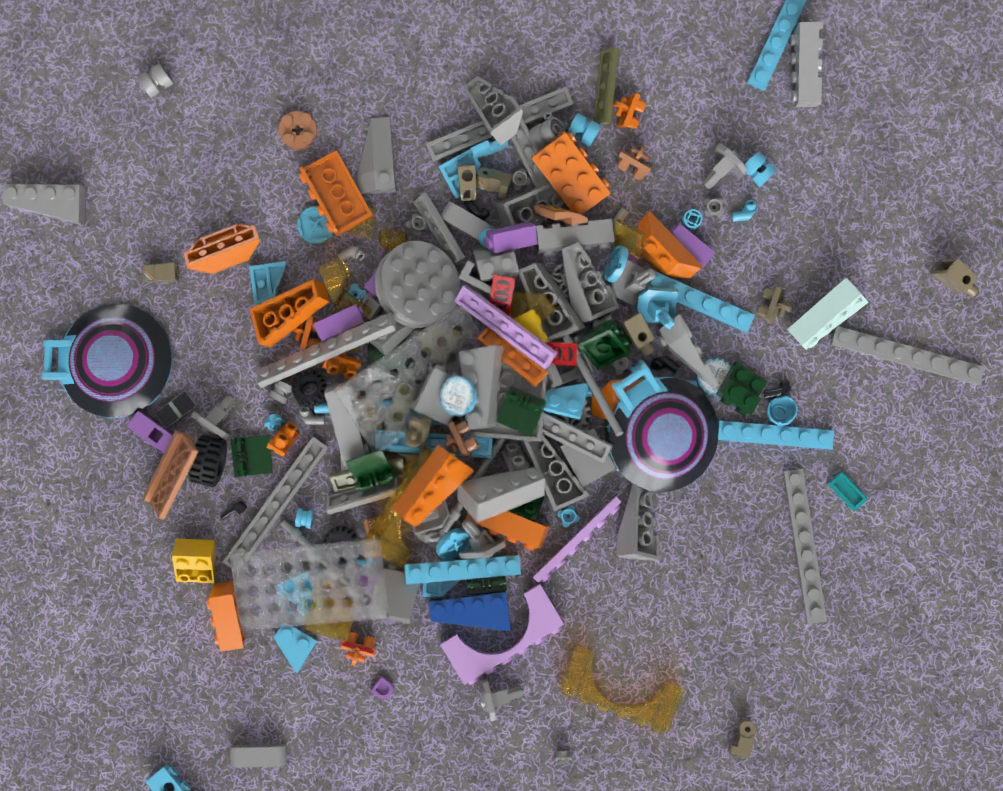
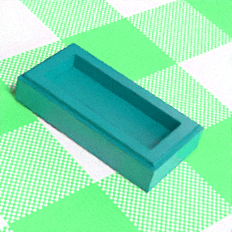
M840 471L827 483L853 512L868 500L843 471Z

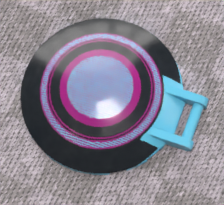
M111 304L95 308L76 320L67 331L63 340H43V347H45L44 370L41 373V379L61 380L65 391L79 407L101 417H126L136 414L137 411L151 405L160 396L159 394L164 386L167 385L172 370L171 344L162 326L145 311L129 305ZM53 348H59L58 372H51Z
M643 363L638 367V370L619 383L615 382L612 384L613 390L620 399L614 416L623 434L616 436L609 423V443L613 445L610 454L620 473L638 487L654 492L678 490L698 479L710 465L718 445L719 427L717 416L707 396L696 386L685 380L673 377L654 378L648 367ZM641 376L645 378L627 392H624L623 389Z

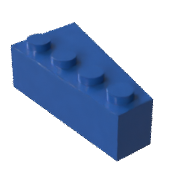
M506 591L429 600L431 622L511 631Z

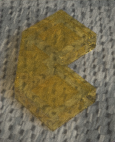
M517 292L512 296L510 314L513 318L524 314L530 308L531 310L534 309L535 313L539 315L541 322H543L556 310L545 294Z

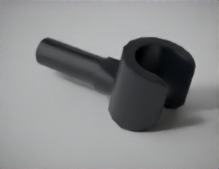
M241 501L235 503L229 511L220 517L224 520L235 511L240 515L246 510L247 506Z

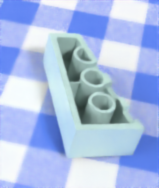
M845 278L787 330L805 349L812 348L818 343V340L829 334L839 324L865 306L868 301Z

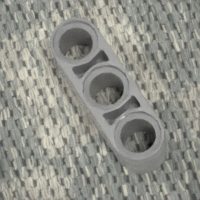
M450 201L440 215L445 223L480 243L479 235L481 231L486 228L495 229Z
M286 744L230 746V767H280L287 765Z

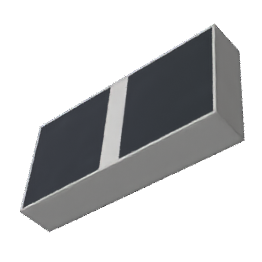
M184 391L154 414L165 429H168L195 409L197 404L188 392Z

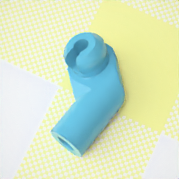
M748 200L742 211L732 212V221L737 222L751 219L757 209L756 202Z

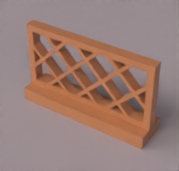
M175 430L142 497L144 501L151 503L158 518L162 520L165 519L198 453L193 444L194 437Z

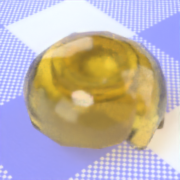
M385 229L379 231V244L388 251H392L398 245L408 242L407 234L405 233L404 237L402 230Z

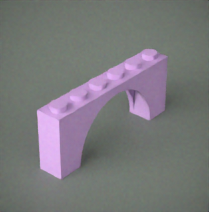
M540 583L523 593L529 607V621L525 633L512 647L500 652L480 651L468 645L458 633L441 642L442 649L464 685L467 683L472 685L479 680L478 676L486 673V675L496 670V665L501 662L503 665L513 659L512 656L516 653L521 655L528 651V646L534 642L536 645L543 642L547 634L552 633L554 635L562 630L561 626L564 625V622Z

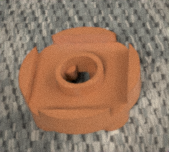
M293 111L282 117L279 124V135L285 145L294 150H302L309 147L316 139L317 126L308 113ZM296 126L303 128V131L300 132V135H297L296 132H293V129H295Z

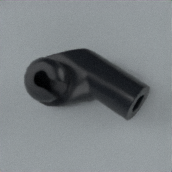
M473 200L463 202L468 211L484 221L490 216L487 208L479 210Z
M668 356L656 357L652 360L651 364L654 370L668 368L674 374L680 368Z
M787 380L781 381L779 388L764 390L765 399L778 398L791 391L790 382Z

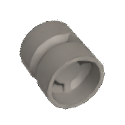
M160 63L153 66L150 73L144 72L137 77L150 98L159 94L161 88L166 89L174 84Z
M552 117L544 123L531 128L529 133L531 142L537 149L541 150L561 135L565 127L558 118Z

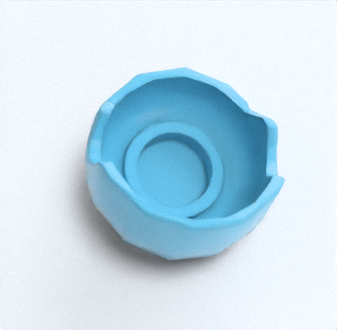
M789 396L774 398L767 406V416L776 425H788L797 416L798 406L795 400Z

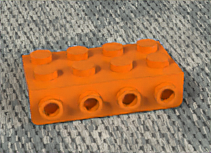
M564 130L561 135L531 158L572 212L582 215L611 194L608 189L611 186L604 177L601 179L598 176L599 169L593 162L590 164L587 161L588 155L582 147L578 148L575 142L577 140L571 132L567 134Z
M337 150L304 168L303 166L299 167L301 173L298 175L303 184H308L310 189L307 192L311 199H316L319 205L316 208L321 217L325 215L328 221L325 225L330 233L334 232L337 237L373 217Z

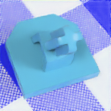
M648 287L638 295L636 312L642 314L645 322L660 323L667 329H671L675 324L673 318H675L678 289Z

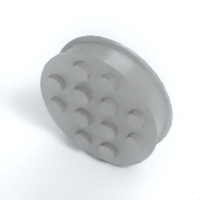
M409 241L398 245L383 257L375 273V291L382 308L386 313L392 312L396 321L402 325L412 328L429 327L448 316L457 304L454 301L460 292V280L455 265L441 249L430 243Z

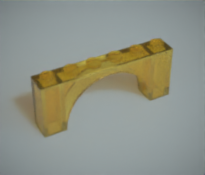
M424 446L361 543L371 554L400 567L404 566L413 551L403 543L400 536L402 517L391 508L432 454L433 450Z
M575 644L558 686L559 690H562L561 694L571 698L572 695L580 698V702L588 705L594 703L598 705V709L608 712V710L616 712L615 716L626 720V717L634 720L633 723L644 727L645 724L651 726V730L656 733L669 732L685 691L682 686L665 680L659 691L643 703L636 705L614 703L605 698L594 684L592 677L594 651Z

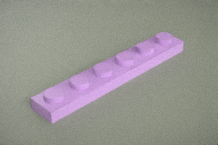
M464 285L461 288L454 302L542 368L547 369L557 354L554 349L468 285Z
M614 496L533 575V578L538 583L541 580L545 582L552 575L550 571L554 567L558 569L565 562L563 559L568 554L573 555L579 549L578 544L582 540L586 542L593 535L591 531L596 526L598 528L603 526L607 521L605 518L610 513L614 515L621 508L619 506L621 501L617 496Z

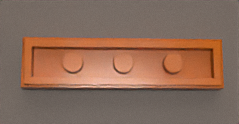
M489 327L477 338V341L485 347L494 345L504 347L501 360L534 387L548 374L546 369L542 368Z

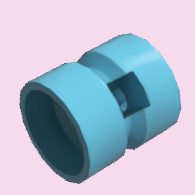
M577 113L567 134L571 132L576 139H580L582 144L591 147L601 125L593 120L588 122L587 117Z
M760 151L744 164L747 169L746 174L748 176L752 175V180L759 187L777 172V169L771 163H766V158ZM760 167L763 169L762 173L757 171Z

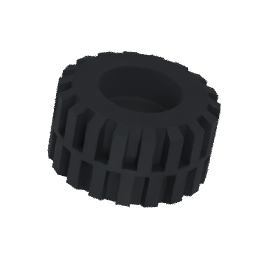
M201 435L195 443L198 453L189 469V479L192 483L215 487L221 479L226 462V440Z

